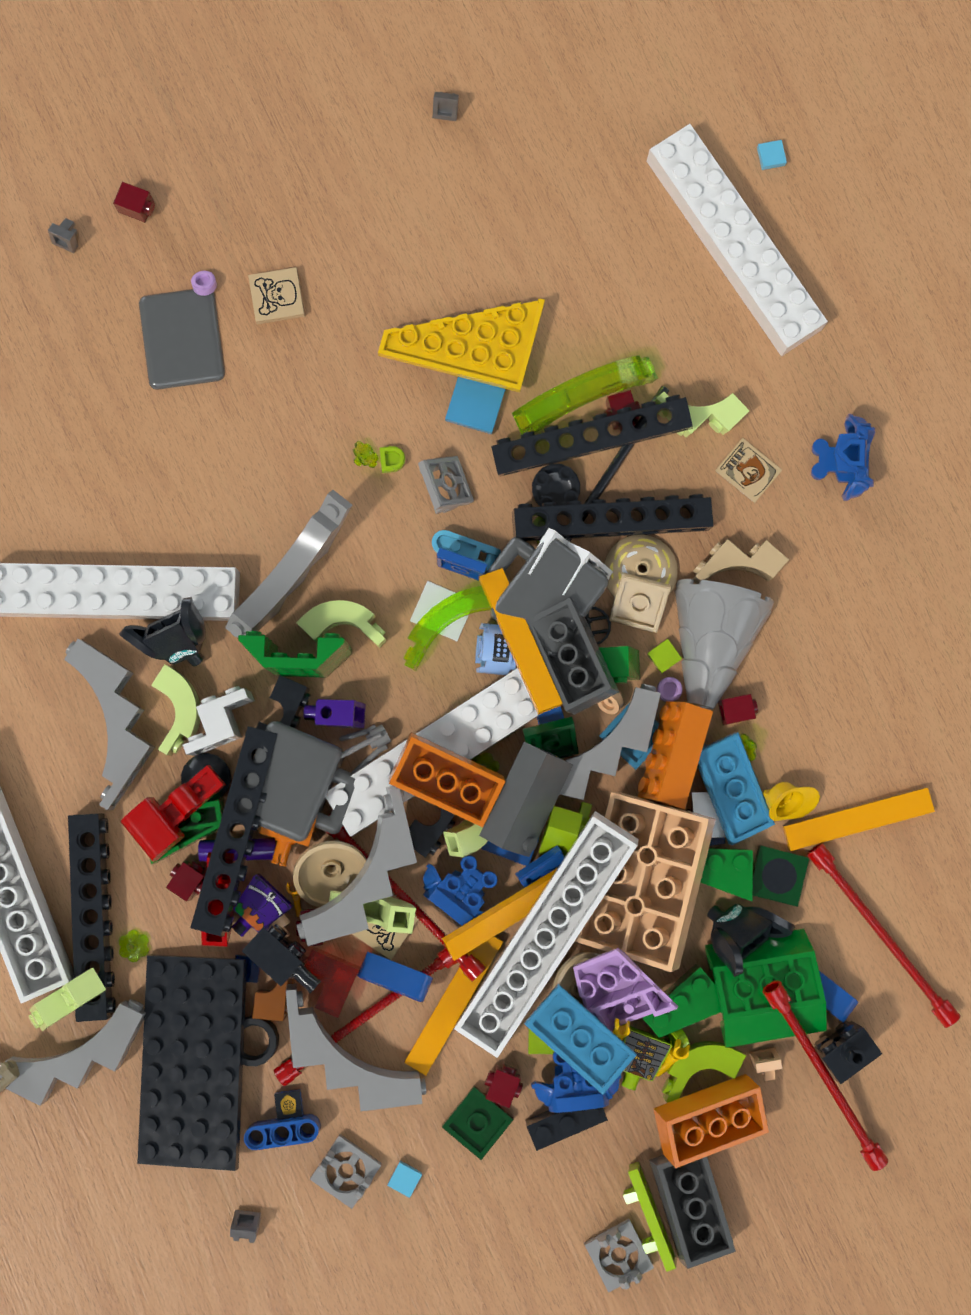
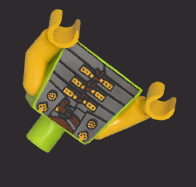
M619 1019L614 1020L615 1028L613 1033L637 1054L624 1070L626 1073L621 1085L627 1089L635 1091L640 1078L653 1081L655 1077H660L676 1061L686 1059L689 1056L690 1045H687L686 1048H680V1039L675 1041L674 1048H672L669 1040L632 1027L628 1020L622 1026L619 1025Z

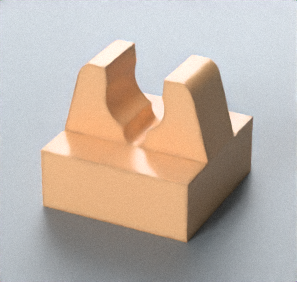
M770 1048L750 1052L751 1062L756 1072L764 1075L765 1081L775 1080V1070L782 1069L781 1058L776 1049Z

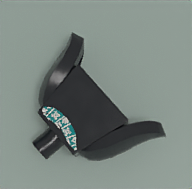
M192 597L183 598L180 610L149 624L147 627L129 625L125 626L119 633L123 639L145 655L158 660H166L173 665L187 660L195 667L204 659L200 650L206 637V628Z
M734 904L724 911L717 905H714L707 914V917L713 921L711 932L712 947L734 977L743 974V960L768 941L769 937L783 938L790 936L795 928L794 924L760 907H744L740 904Z

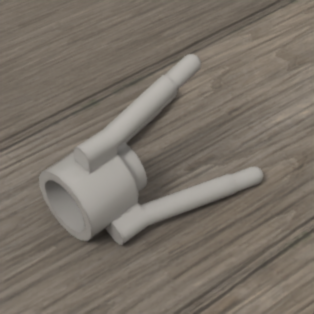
M374 724L367 729L339 738L340 741L366 735L367 738L363 742L343 751L342 758L369 744L372 749L377 747L351 773L355 774L369 764L378 754L388 749L386 744L390 743L391 740L382 724L378 727Z

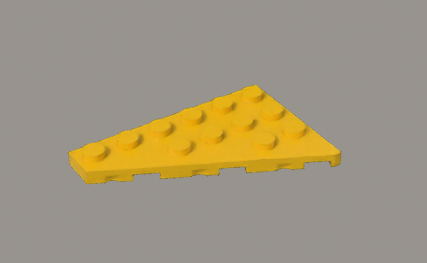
M538 299V301L523 304L520 302L508 307L500 306L485 309L484 312L469 315L466 313L454 318L446 317L431 320L429 323L386 329L383 332L378 356L520 393L545 300Z

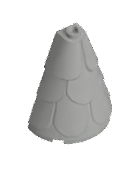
M681 579L676 583L675 596L680 626L678 630L683 655L681 664L687 702L708 710L714 709L736 676L737 668L753 646V641L770 616L774 601L770 597H765V600L761 599V593L735 585L701 580L698 584H693V579Z

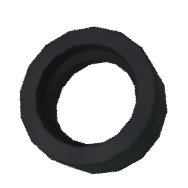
M253 1015L245 1017L244 1029L252 1025L259 1026L267 1032L269 1037V1045L262 1054L250 1056L243 1051V1065L256 1067L265 1064L275 1054L279 1045V1033L271 1020L254 1019Z

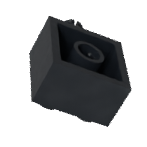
M269 923L264 926L242 952L278 985L282 986L289 978H294L311 993L321 980L304 966V961L308 958L304 954L306 952L305 948L297 941L293 943L285 937L287 932L278 924L273 926Z
M853 1021L842 1022L835 1028V1033L829 1037L824 1036L814 1044L816 1052L832 1078L839 1084L844 1083L882 1055V1052L865 1028Z

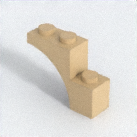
M727 539L723 545L718 542L709 552L712 557L707 563L702 560L693 570L696 573L693 580L698 584L701 580H707L719 572L744 570L755 573L769 582L789 559L767 540L762 545L756 543L748 552V555L751 556L749 558Z

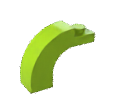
M704 1041L690 1045L689 1056L686 1059L676 1061L667 1070V1073L673 1077L672 1079L668 1078L662 1088L664 1100L668 1103L679 1099L689 1078L700 1070L715 1069L735 1079L746 1055L734 1047L725 1048L724 1043Z

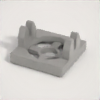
M458 456L427 459L418 463L436 514L446 513L458 506L469 505L474 502ZM440 470L441 475L439 479L434 478L433 472ZM444 476H448L451 479L452 487L445 483ZM457 485H458V496H457L456 491H455ZM438 487H442L448 492L450 500L440 494Z
M339 1134L312 1174L310 1180L352 1209L358 1199L362 1198L366 1188L370 1186L373 1177L382 1163ZM341 1152L353 1153L349 1160L339 1161L334 1157V1155ZM359 1158L365 1166V1177L356 1173L355 1164ZM348 1163L353 1167V1175L351 1177L344 1178L340 1175L339 1167L342 1164ZM328 1164L336 1169L337 1178L333 1184L329 1182L327 1177ZM352 1180L359 1185L350 1191L339 1190L344 1181Z
M630 1219L584 1242L608 1293L620 1286L622 1289H629L631 1282L640 1283L643 1278L642 1274L654 1268L648 1254L644 1252L642 1243ZM621 1236H625L633 1241L626 1246L617 1243ZM610 1245L608 1255L600 1259L601 1247L606 1248ZM617 1247H621L626 1251V1256L622 1261H615L611 1257L612 1251ZM637 1250L638 1261L631 1271L627 1261L629 1254ZM613 1263L621 1267L624 1275H614L606 1271L604 1267Z

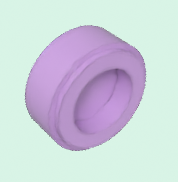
M209 271L197 272L191 279L193 290L198 295L206 296L216 290L217 282L215 276Z
M673 677L662 679L657 685V692L661 693L660 699L664 702H674L679 699L682 694L681 683Z

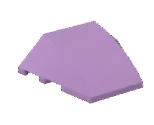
M619 948L575 964L573 967L579 996L582 997L584 1007L611 1032L614 1028L615 1019H619V1025L627 1023V1020L631 1022L650 1014L656 1017L678 1008V1005Z

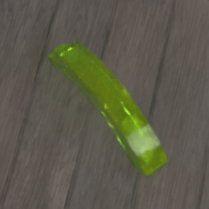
M639 355L628 357L595 368L563 382L530 400L512 412V415L521 434L532 431L538 432L558 418L585 404L627 388L653 383L658 379V376L649 357L640 358Z
M482 586L469 588L449 596L432 607L419 620L407 638L415 643L414 647L410 646L404 656V660H406L404 665L407 668L416 672L431 643L447 626L464 616L482 611H491Z

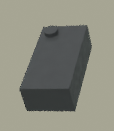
M568 598L537 614L533 620L535 622L569 607L577 624L576 629L572 632L570 627L562 622H554L548 628L549 638L556 643L564 644L555 656H549L533 624L530 631L566 712L575 715L619 693V690L585 617L583 618L574 600ZM557 626H563L565 629V634L560 639H555L553 636V630Z
M524 742L479 836L502 849L530 857L532 851L537 846V840L573 764Z
M664 1155L650 1159V1165L679 1261L689 1269L736 1252L708 1158L704 1157L678 1168H675Z

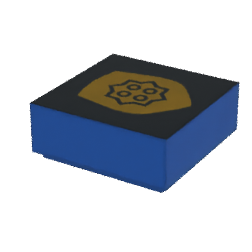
M301 1089L274 1093L277 1120L302 1117L304 1115Z

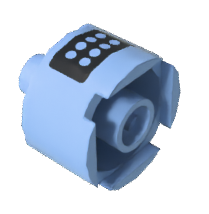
M481 623L479 629L484 631L482 636H477L475 663L480 664V667L476 668V672L508 675L511 670H515L516 664L499 625Z

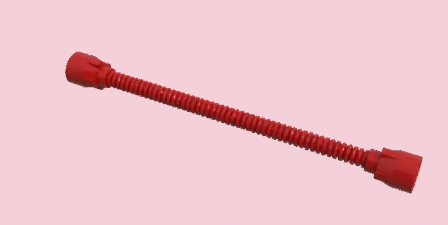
M342 826L341 831L337 834L326 832L334 839L356 847L363 853L366 859L368 858V853L363 851L364 849L350 837L344 826ZM388 876L392 893L399 900L412 904L416 908L415 917L431 933L433 932V935L446 947L442 938L447 934ZM466 953L456 960L460 964L459 967L464 975L471 982L487 968L472 954L468 955Z
M819 843L813 847L806 855L819 871L823 869L826 874H830V877L834 879V882L838 884V887H840L862 917L867 920L866 922L871 925L870 927L877 933V936L881 938V941L885 943V946H887L889 951H891L893 956L906 969L905 971L910 974L909 976L912 977L914 982L930 1000V1004L933 1006L931 1011L944 1028L955 1024L961 1015L948 999L943 1000L941 996L935 993L896 942L891 939L892 937L887 934L888 932L885 931V928L881 926V923L877 921V918H875L853 888L848 885L849 883L844 880L845 878L836 870V865L833 863L835 858L823 843Z
M444 947L442 951L437 953L438 957L434 959L433 964L431 963L420 972L431 976L437 970H442L445 967L449 969L458 962L452 959L448 950ZM390 992L388 996L386 995L385 998L380 999L377 1004L375 1003L369 1009H366L361 1015L355 1017L353 1021L351 1020L345 1024V1027L343 1026L337 1032L331 1034L330 1037L338 1043V1041L349 1035L354 1029L356 1030L357 1027L359 1028L362 1023L364 1024L370 1020V1017L373 1018L378 1012L384 1010L386 1006L388 1007L389 1004L394 1003V1000L396 1001L402 995ZM289 1059L273 1069L278 1081L285 1087L302 1074L301 1070L305 1067L293 1068V1061Z
M781 981L770 982L762 990L773 1010L778 1009L791 1027L800 1045L861 1143L862 1150L860 1153L872 1171L883 1169L888 1164V1158L878 1142L874 1143L867 1136L861 1123L816 1052L813 1044L791 1010L789 1004L791 998Z

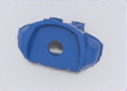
M853 414L847 415L844 423L847 434H839L836 447H829L828 442L824 439H817L812 445V453L819 456V463H816L811 469L812 478L821 480L827 476L828 472L835 473L838 482L848 483L842 494L843 501L859 497L869 487H874V480L869 478V451L875 435V427H871V424L867 423L864 418L854 416Z
M468 855L463 857L460 862L461 868L464 871L461 873L455 870L452 874L448 873L442 881L435 867L428 863L423 876V889L425 890L423 896L461 926L484 913L479 910L485 903L482 898L485 894L482 888H493L497 884L498 880L495 873L491 871L482 873L476 868L477 860L475 857Z
M554 1051L553 1060L558 1064L555 1066L554 1083L547 1084L536 1080L531 1083L537 1098L545 1106L549 1107L550 1112H572L602 1108L610 1105L609 1100L618 1091L621 1074L602 1095Z

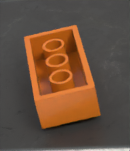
M665 702L659 713L660 723L658 729L655 730L652 737L653 746L651 753L648 754L645 761V774L638 785V797L685 810L713 711L687 702Z
M412 732L389 776V784L480 827L484 826L506 782L503 775Z
M747 1074L653 1108L662 1152L675 1168L769 1133L760 1086Z

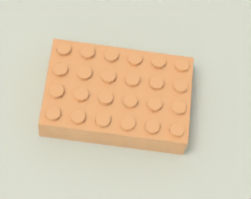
M611 792L605 818L639 839L638 846L583 927L575 942L606 952L619 948L632 960L673 972L680 967L716 819L625 793Z

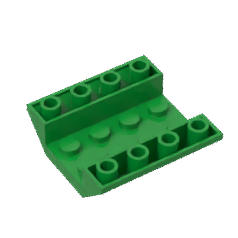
M246 631V635H238V641L265 669L276 676L327 678L352 654L350 645L337 633H325L324 638L318 637L317 658L313 654L298 653L297 658H290V656H287V653H278V646L260 631Z
M804 929L794 930L790 936L783 938L769 937L768 941L743 960V974L736 977L732 975L727 966L719 959L712 944L704 945L709 971L713 970L723 1021L720 1022L725 1048L795 1036L782 1013L778 1009L773 1010L762 992L767 984L777 980L781 981L790 996L791 1001H789L791 1010L805 1033L812 1034L827 1031L826 1000L817 959Z

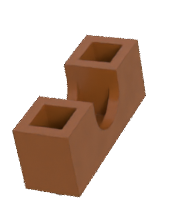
M289 978L282 986L277 984L271 990L259 989L256 991L253 1018L284 1021L288 1015L286 985L295 984V979Z

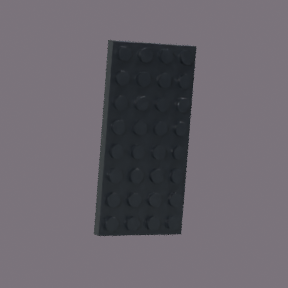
M147 955L144 1008L146 1014L144 1016L137 1164L228 1171L239 1169L247 959Z

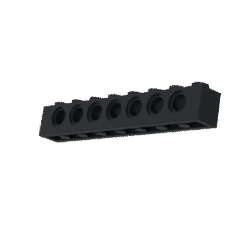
M674 395L665 398L666 402L656 404V401H650L641 404L640 409L632 410L631 407L619 409L617 414L607 417V413L592 416L593 421L583 423V419L568 422L569 427L559 429V426L555 425L544 428L545 433L535 435L534 431L520 435L521 439L511 441L510 437L499 439L496 441L497 445L491 446L497 474L501 477L691 430L693 425L686 397L681 398L680 395ZM663 410L669 411L672 415L671 420L668 423L659 422L657 419L659 412ZM639 416L647 420L646 427L640 430L633 426L634 419ZM612 423H620L623 429L619 435L614 436L609 433V426ZM588 429H596L598 431V437L595 441L589 442L585 440L584 435ZM564 435H572L574 438L573 445L568 448L562 447L560 443L561 438ZM540 441H548L550 448L548 452L540 454L537 452V444ZM520 446L524 447L525 456L520 460L514 459V449Z
M703 494L689 495L688 499H679L678 495L666 496L664 500H655V497L640 498V501L631 502L630 498L616 499L615 503H606L604 499L593 500L591 504H582L581 501H569L567 505L557 506L556 502L543 503L542 507H532V504L525 503L517 505L518 508H514L512 511L513 537L522 538L525 541H540L548 528L555 530L565 539L701 532L709 531L714 527L711 497L704 498ZM680 508H686L690 511L691 516L689 519L681 516ZM657 509L663 510L666 513V520L657 518L655 511ZM631 511L640 512L642 521L633 520ZM606 513H615L618 517V522L612 523L608 521ZM582 514H590L594 522L592 524L584 523ZM535 516L542 517L545 525L542 527L535 526L532 518ZM557 516H567L569 524L565 526L559 524Z
M247 727L191 923V929L223 937L226 932L231 930L234 917L230 916L233 906L237 907L241 892L237 891L240 881L245 880L248 866H245L247 855L251 856L254 849L255 841L252 840L254 830L258 831L260 827L259 821L261 817L257 816L256 813L259 802L265 803L267 793L262 791L277 733ZM265 747L268 751L266 752V759L262 763L253 762L257 749L261 748L264 750ZM250 773H255L259 777V784L254 788L246 787L244 782L246 776ZM243 798H247L252 802V808L247 813H241L237 807L238 802ZM237 825L245 827V833L241 838H234L232 834L233 828ZM230 850H236L238 853L237 860L232 864H228L225 860L226 853ZM223 875H228L231 879V883L226 889H221L218 885V880ZM216 900H220L223 903V911L218 915H214L211 911V905Z
M104 813L68 815L74 979L88 971L90 963L96 961L100 966V971L97 975L106 988L101 993L99 1000L93 998L75 1010L76 1022L107 1020L116 1011L115 997H112L111 988L115 985V974L111 971L110 963L114 959L113 946H110L109 935L113 933L112 920H109L108 910H111L112 898L108 894L107 884L111 882L110 869H107L106 859H109L110 848L105 840V833L109 831V823ZM89 832L95 837V842L91 847L85 843V836ZM89 858H92L96 863V868L93 872L88 871L86 868V861ZM90 883L94 884L97 888L95 897H90L87 893V887ZM90 909L95 910L98 914V919L95 923L88 919ZM91 935H95L99 940L97 948H93L89 944Z

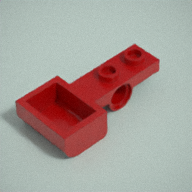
M207 765L187 783L176 788L163 804L160 805L154 797H147L126 814L120 822L151 861L155 862L185 837L177 826L226 784L213 768Z

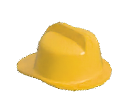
M780 782L773 788L763 792L769 808V817L773 821L804 817L815 809L820 799L819 791L814 787H796L789 782Z

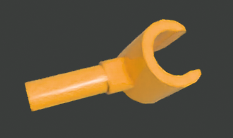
M288 882L286 890L292 895L296 917H299L302 910L300 895L297 891L291 892L290 883Z

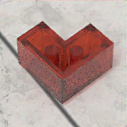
M314 947L310 952L305 967L325 984L315 1008L338 1018L355 982L360 966Z

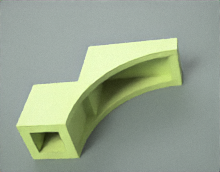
M663 392L654 401H656V404L666 402L665 398L670 396ZM733 393L723 401L713 405L701 407L688 405L693 429L678 432L677 434L680 436L684 435L686 438L708 419L710 427L715 432L724 435L749 410ZM663 410L658 413L662 418L666 417L669 421L672 418L669 411Z
M91 968L66 983L59 990L34 1004L30 1008L31 1015L28 1017L36 1029L40 1027L43 1032L74 1010L103 993L106 988L94 968Z

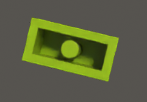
M554 806L543 834L539 854L544 855L558 845L564 856H566L585 827L581 825L583 814Z

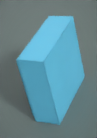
M782 140L758 144L757 151L762 170L786 165L787 161Z
M399 1161L387 1186L410 1198L422 1176V1172Z

